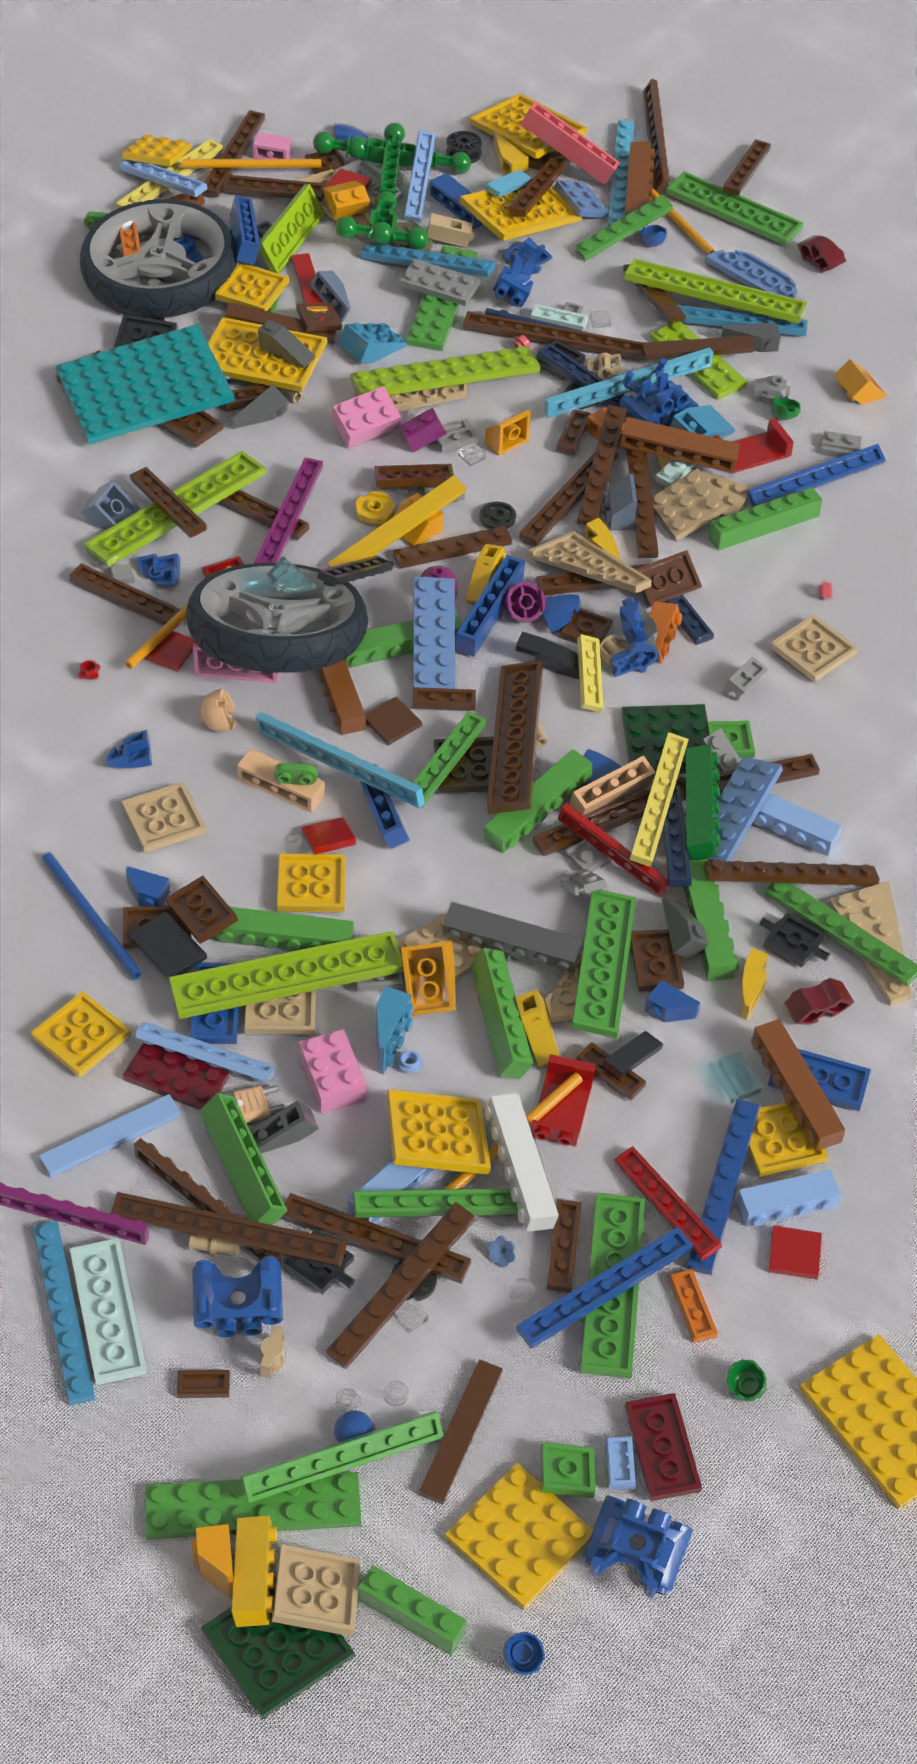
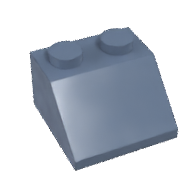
M629 474L609 488L608 497H604V509H608L606 511V523H610V531L634 530L637 497L633 474Z
M111 480L98 488L81 513L94 527L107 530L135 514L140 508L114 480Z

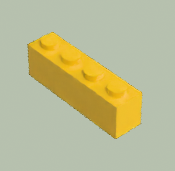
M269 1515L237 1518L232 1614L236 1627L269 1625L270 1613H273L274 1598L271 1596V1589H275L276 1583L272 1566H276L277 1563L276 1550L273 1549V1543H277L278 1533L277 1527L272 1526Z

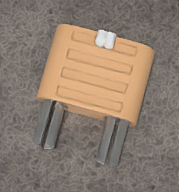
M277 1084L266 1087L259 1085L233 1092V1096L246 1123L270 1118L271 1114L278 1113L285 1108L284 1103L272 1106L267 1104L265 1095L279 1092Z

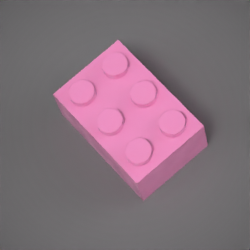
M383 386L334 405L331 419L347 448H351L399 429L401 416Z
M344 1029L299 1041V1058L321 1114L366 1101V1083Z

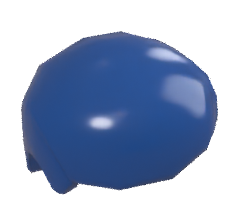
M659 225L643 227L642 231L640 230L641 240L647 246L657 247L665 241L667 229Z
M350 1410L343 1413L336 1421L334 1436L338 1442L374 1431L375 1425L366 1413Z
M528 1632L513 1634L504 1645V1663L511 1672L520 1676L536 1673L545 1659L542 1642L536 1635Z

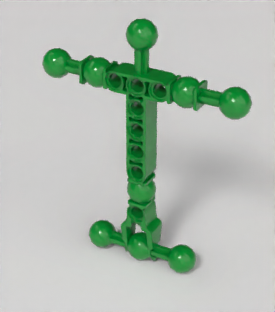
M399 123L387 125L384 130L385 140L368 138L366 141L362 137L350 139L351 135H348V141L333 139V136L328 132L317 133L313 138V146L318 153L328 154L334 149L346 151V158H348L349 154L355 159L365 157V160L383 163L379 194L375 198L376 210L371 211L369 226L357 224L353 218L348 216L341 217L335 225L337 235L342 239H351L355 235L367 236L380 245L387 244L390 241L407 242L415 250L426 247L429 237L424 228L413 227L409 231L396 230L398 215L394 213V209L397 205L395 189L398 166L413 167L416 145L402 142L405 138L403 126ZM436 148V152L433 150L430 168L434 166L433 170L435 171L436 165L449 166L454 173L464 174L470 169L471 159L464 152H456L452 156L439 155L438 148Z

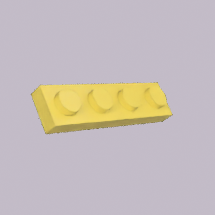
M581 634L577 638L581 708L600 712L603 709L600 643L597 638Z

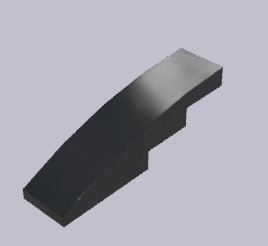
M522 631L515 651L535 656V661L542 660V664L554 667V673L579 679L578 653L545 638Z

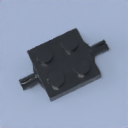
M786 913L776 923L769 921L765 917L761 919L759 926L770 931L763 947L801 968L814 955L825 962L828 960L830 953L819 948L826 933L789 913Z
M316 1228L311 1232V1234L327 1237ZM345 1250L341 1267L291 1256L284 1261V1268L322 1295L337 1281H340L349 1289L355 1283V1279L344 1273L346 1268L354 1261V1255Z

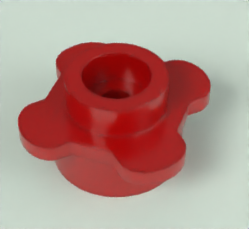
M86 660L80 664L81 672L78 673L80 679L96 680L99 678L98 670H100V665L98 663Z

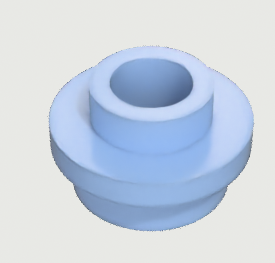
M409 1050L399 1057L398 1065L403 1072L415 1073L421 1068L422 1060L418 1053Z

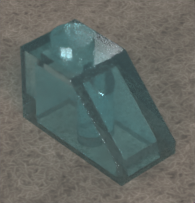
M284 556L267 573L272 580L270 584L276 590L280 591L282 589L287 594L311 591L317 588L303 572Z

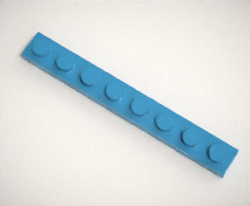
M366 242L359 251L360 259L410 266L414 259H418L463 274L489 277L496 268L495 261L380 245L372 242Z
M677 305L686 315L685 321H681L686 324L695 323L704 326L722 327V325L777 323L780 334L799 337L806 336L808 320H800V323H789L779 318L772 319L767 315Z
M58 1221L34 1225L33 1229L69 1404L71 1406L95 1400Z

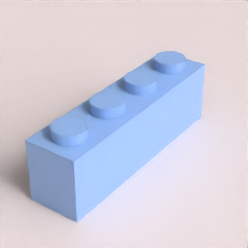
M770 793L753 821L757 826L766 828L826 856H829L838 842L842 825Z
M389 1160L377 1175H372L359 1191L415 1190L437 1169L394 1165L393 1160ZM352 1192L348 1198V1213L355 1216ZM366 1217L361 1219L377 1224L383 1217Z
M831 1169L740 1189L736 1203L746 1227L752 1225L761 1226L773 1220L783 1221L795 1215L805 1216L817 1210H830L838 1205L841 1192Z

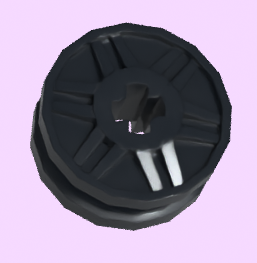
M457 131L451 133L446 139V156H452L456 152H464L470 157L471 164L481 158L482 139L478 134L470 131Z

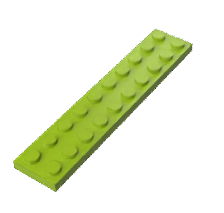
M635 258L624 276V280H628L633 284L640 283L649 288H660L669 293L676 292L685 297L691 296L701 301L715 302L720 306L727 305L736 310H747L753 314L767 315L772 319H783L789 323H800L807 307V301Z
M520 346L513 349H501L500 351L483 352L474 355L467 354L461 357H448L447 359L430 360L428 362H414L408 365H395L393 367L376 368L375 370L368 371L361 370L351 373V381L359 396L383 386L389 395L537 373L540 372V365L528 346Z
M240 451L172 492L193 512L199 514L267 473L266 467L244 451ZM152 503L85 542L84 545L89 553L107 567H110L160 536H163L177 527V525Z
M389 931L169 977V983L178 1017L183 1019L404 972V967L394 932Z

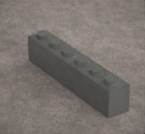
M452 901L443 923V935L452 940L460 939L467 941L473 946L481 945L493 950L503 951L518 959L527 958L539 965L547 964L554 966L560 971L574 972L582 948V938Z

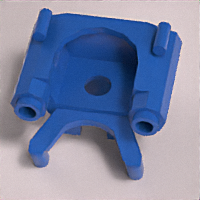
M661 358L656 367V382L651 385V380L648 379L643 381L641 386L632 381L634 376L632 371H627L623 379V385L637 394L635 397L624 395L620 400V406L627 408L626 413L631 418L670 427L674 415L686 408L698 407L699 405L682 389V385H676L671 380H668L669 374L664 373V368L667 364L665 358Z
M263 1257L250 1274L240 1278H231L223 1275L217 1266L208 1260L197 1261L196 1265L192 1268L193 1317L196 1328L208 1329L216 1325L217 1336L232 1337L237 1334V1323H242V1334L255 1336L262 1333V1323L275 1325L283 1321L281 1263L277 1261L276 1257ZM235 1291H241L245 1294L246 1298L243 1303L234 1304L230 1300L231 1294Z
M606 1495L583 1555L586 1558L585 1564L590 1566L589 1573L598 1576L613 1564L625 1563L636 1568L642 1575L643 1589L646 1596L654 1598L656 1593L666 1596L667 1592L672 1591L693 1529L682 1523L671 1521L672 1516L658 1509L653 1508L650 1515L645 1514L647 1506L636 1500L627 1498L625 1502L616 1497ZM640 1534L645 1538L646 1545L642 1550L637 1551L631 1548L629 1541L633 1535Z

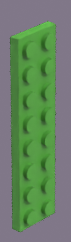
M685 171L666 188V194L673 198L684 201L689 205L700 208L784 246L803 229L804 223L741 195H729L727 192L722 191V187Z
M443 245L440 251L443 254L477 258V251ZM424 294L407 337V345L443 351L459 304Z
M602 889L592 891L590 894L571 1028L617 1038L636 897Z
M605 1193L596 1194L589 1281L642 1249L645 1198ZM639 1283L585 1316L580 1373L632 1378Z
M358 1472L337 1473L251 1503L245 1500L241 1479L146 1485L147 1540L196 1537V1528L229 1524L230 1534H237V1518L268 1515L270 1516L272 1526L277 1527V1531L361 1526Z

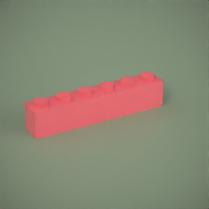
M536 101L520 123L527 131L538 136L541 141L549 144L553 150L560 152L568 161L578 165L582 171L589 173L599 183L605 185L620 164L619 161Z

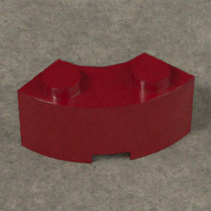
M814 235L797 243L803 260L813 262L818 267L820 273L847 262L843 250L839 249L833 241L824 236Z
M828 978L814 987L799 988L784 1003L796 1024L806 1025L818 1023L819 1018L828 1014L832 1018L855 1002L842 981Z

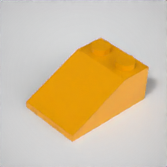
M452 940L401 947L406 990L408 994L412 995V1005H414L412 1016L456 1010L455 962Z

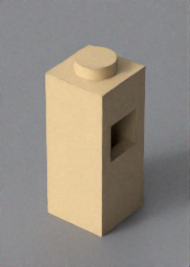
M431 213L427 227L429 239L465 248L468 247L469 241H473L475 231H472L473 223Z

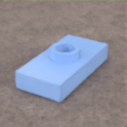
M632 1436L606 1437L605 1446L609 1490L635 1489Z

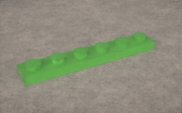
M662 194L575 245V250L587 261L672 211L673 205Z
M468 711L413 781L414 784L422 787L425 804L484 729L487 719Z

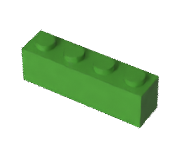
M372 1565L358 1587L359 1601L450 1655L453 1654L466 1632V1619Z

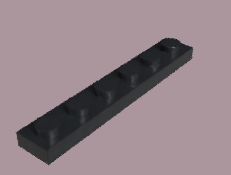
M373 556L319 570L317 578L324 581L325 585L335 587L338 584L365 579L368 576L384 574V572L393 569L394 562L380 556Z

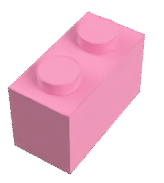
M258 133L253 144L254 159H289L292 154V138Z

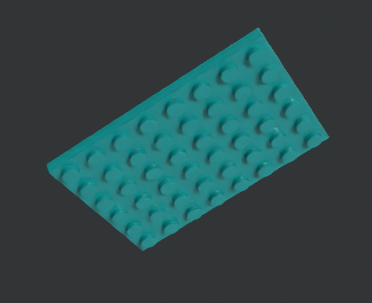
M198 324L55 365L56 372L89 445L235 401L234 394Z

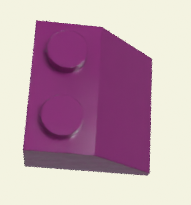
M433 407L399 426L413 453L447 434Z

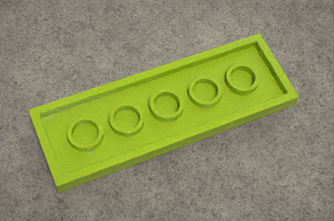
M306 184L300 189L259 241V251L271 272L280 273L292 255H294L325 215L310 184Z
M682 322L671 323L650 333V339L653 342L700 339ZM713 355L711 367L689 373L717 400L747 387L748 382L719 355Z

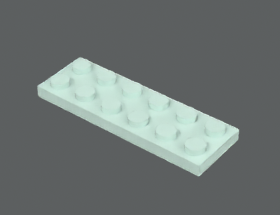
M119 1238L70 1248L96 1385L147 1374Z

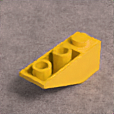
M495 132L494 150L501 171L506 175L517 170H521L524 173L528 172L529 157L499 133Z
M485 544L475 563L465 598L466 602L476 603L506 557L503 546Z
M536 989L515 998L520 1017L540 1068L548 1065L550 1054L560 1056L546 1003Z

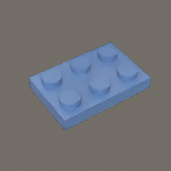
M569 180L556 182L555 188L578 217L607 218L609 211L588 187L587 183L583 181L571 182Z

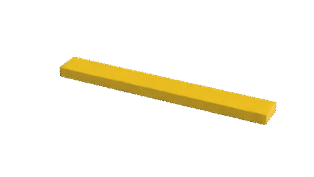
M453 475L327 563L328 567L375 556L467 491L466 487Z

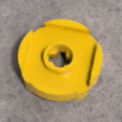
M368 492L367 496L363 497L361 495L356 501L355 511L357 519L360 522L381 526L394 516L395 503L390 500L389 495L383 492Z

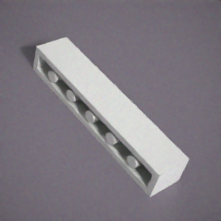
M519 1094L491 1096L488 1106L485 1107V1116L488 1121L490 1120L492 1126L491 1134L493 1140L498 1145L499 1160L504 1163L505 1179L511 1185V1197L518 1207L519 1222L523 1223L525 1232L553 1229L559 1215Z

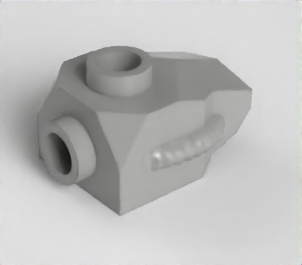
M773 375L755 379L754 395L756 398L761 399L767 404H772V399L776 395L779 397V400L784 399L785 396L789 398L790 386H787V380L782 376Z

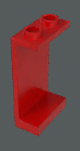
M776 418L768 421L767 432L733 441L740 443L733 473L792 455L794 441ZM715 435V438L722 439L719 435Z
M550 1054L547 1074L538 1104L573 1073H578L583 1081L540 1120L532 1119L531 1133L533 1137L539 1140L558 1142L564 1146L571 1145L577 1147L594 1081L596 1064Z

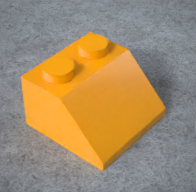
M357 181L322 189L334 220L368 211L369 196L364 185Z
M851 359L834 374L838 379V386L844 391L847 390L846 395L853 402L856 400L860 404H865L887 396L873 377Z
M525 410L486 428L485 444L497 455H501L529 441L531 411Z
M416 493L404 500L394 516L422 498V496ZM439 510L400 538L410 546L426 542L443 531L444 513Z
M229 1524L196 1528L197 1538L191 1539L194 1566H199L200 1576L227 1597L233 1598L234 1579Z

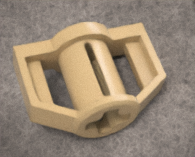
M601 353L597 358L587 359L588 370L602 380L610 379L614 374L622 370L620 354L610 355L608 353ZM595 366H598L597 371L594 370Z
M613 635L607 636L600 644V657L607 664H611V657L627 649L630 644L625 639H619Z
M274 1326L271 1336L265 1338L261 1343L260 1349L263 1355L260 1364L261 1377L271 1379L273 1373L284 1365V1357L282 1355L284 1350V1328Z

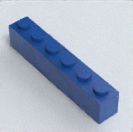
M235 195L230 211V221L236 243V261L244 265H254L260 243L253 201L250 198Z
M506 555L456 633V651L475 657L505 609L504 597L507 591L514 584L523 581L524 560Z

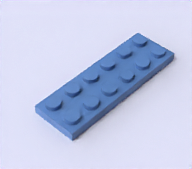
M416 576L413 578V687L455 689V579Z
M742 757L718 798L720 813H717V817H719L721 829L718 830L721 839V846L718 847V856L703 859H708L709 861L732 860L783 771L781 764Z

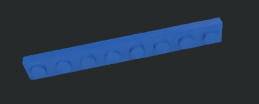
M875 444L754 487L746 493L754 507L883 464L886 459L879 444Z
M736 1099L701 1217V1221L720 1242L723 1238L760 1110V1104ZM692 1250L687 1268L712 1275L719 1250L704 1261Z
M677 1227L517 1325L516 1331L532 1349L692 1250L693 1244Z

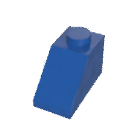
M127 866V884L138 905L163 906L166 901L165 898L170 893L169 878Z
M661 980L647 997L645 1012L662 1022L696 1019L701 1002Z

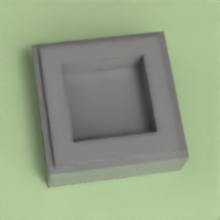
M566 302L562 310L582 314L584 306Z
M131 563L111 567L113 578L125 584L135 582Z

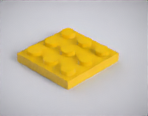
M146 134L122 152V159L171 167L191 150V143L181 139L169 140L168 137L156 138L153 135Z
M239 263L228 280L215 293V299L225 303L268 311L289 284V277Z
M279 854L277 912H345L346 854Z
M84 991L80 992L31 1032V1037L79 1078L131 1036V1030Z
M783 1102L760 1108L748 1148L759 1177L827 1162L828 1155L825 1148L816 1151L813 1144L807 1141L805 1131L801 1124L799 1125L796 1122L794 1112L790 1106Z

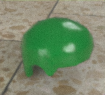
M777 395L772 399V411L778 419L790 420L799 415L801 406L798 401L789 399L787 396L779 400Z
M742 1359L733 1363L728 1370L727 1384L731 1393L737 1399L752 1402L760 1398L766 1390L767 1378L764 1371L755 1361Z

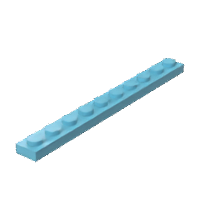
M618 120L614 158L620 164L612 177L608 226L625 217L630 142H633L635 121Z
M709 347L668 360L664 373L669 374L668 380L711 367L713 351ZM658 364L633 371L632 381L641 386L643 381L650 379L651 385L656 382L655 371ZM626 374L546 398L544 406L545 416L550 418L632 392V390L623 385V379Z
M262 712L255 716L259 733L414 807L420 808L425 804L422 787L418 784L411 783L401 776L386 771L384 768H379L366 760L354 756L352 753L345 752L334 745L322 741L320 738L313 737L302 730L290 726L288 723L281 722L273 716Z

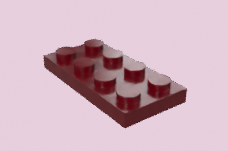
M144 1042L123 1073L124 1081L162 1096L170 1094L173 1100L198 1110L217 1093H220L229 1079V1072L213 1067L199 1060L190 1059L179 1052H169L162 1046L156 1044L149 1045Z
M671 1393L625 1402L624 1407L650 1502L701 1492L702 1484L676 1394Z

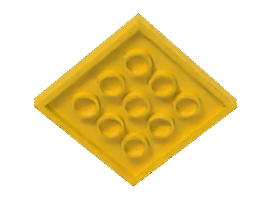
M388 1089L386 1098L394 1165L489 1174L491 1165L481 1099Z
M517 1462L445 1533V1539L524 1610L588 1544L593 1529L554 1494L541 1492V1483Z

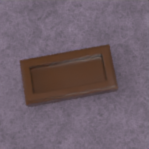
M178 1370V1398L229 1397L230 1370Z

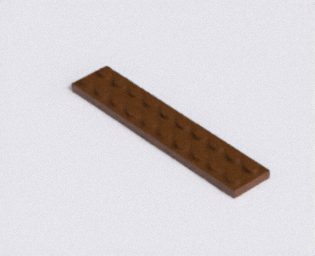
M542 660L501 666L486 807L488 814L531 809L543 675Z

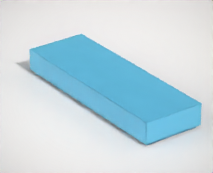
M517 170L487 183L485 189L499 198L527 186L532 178L523 171Z

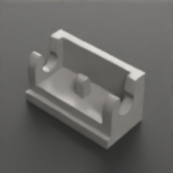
M752 656L728 679L722 692L728 695L731 691H734L736 694L734 700L737 701L741 698L742 694L748 691L768 671V668Z

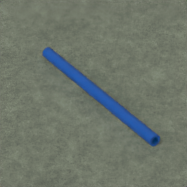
M51 852L44 854L42 857L43 861L133 980L139 979L142 976L140 969Z

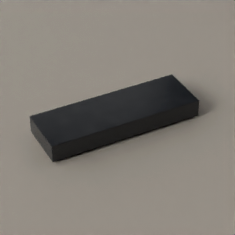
M645 1030L605 1058L602 1065L617 1077L622 1078L660 1051L663 1043Z

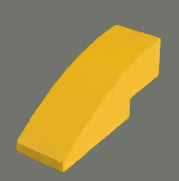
M599 518L587 523L585 539L619 559L617 544L607 526Z
M755 948L751 949L747 957L740 988V1008L742 1018L745 1020L748 1019L764 991L768 974L764 973L769 954Z

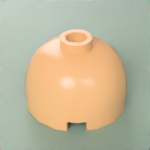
M223 688L207 694L202 700L201 710L198 711L200 721L205 722L209 729L217 732L234 730L236 727V718L232 720V712H235L234 705L227 691L223 692Z

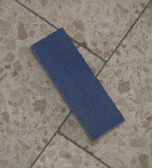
M684 595L665 601V603L678 604L679 612L682 613L680 626L695 645L714 638L712 630Z

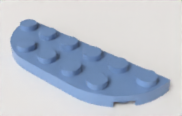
M724 250L708 254L705 258L706 263L747 287L795 299L797 297L796 284L790 276L750 253L735 250V253H724Z

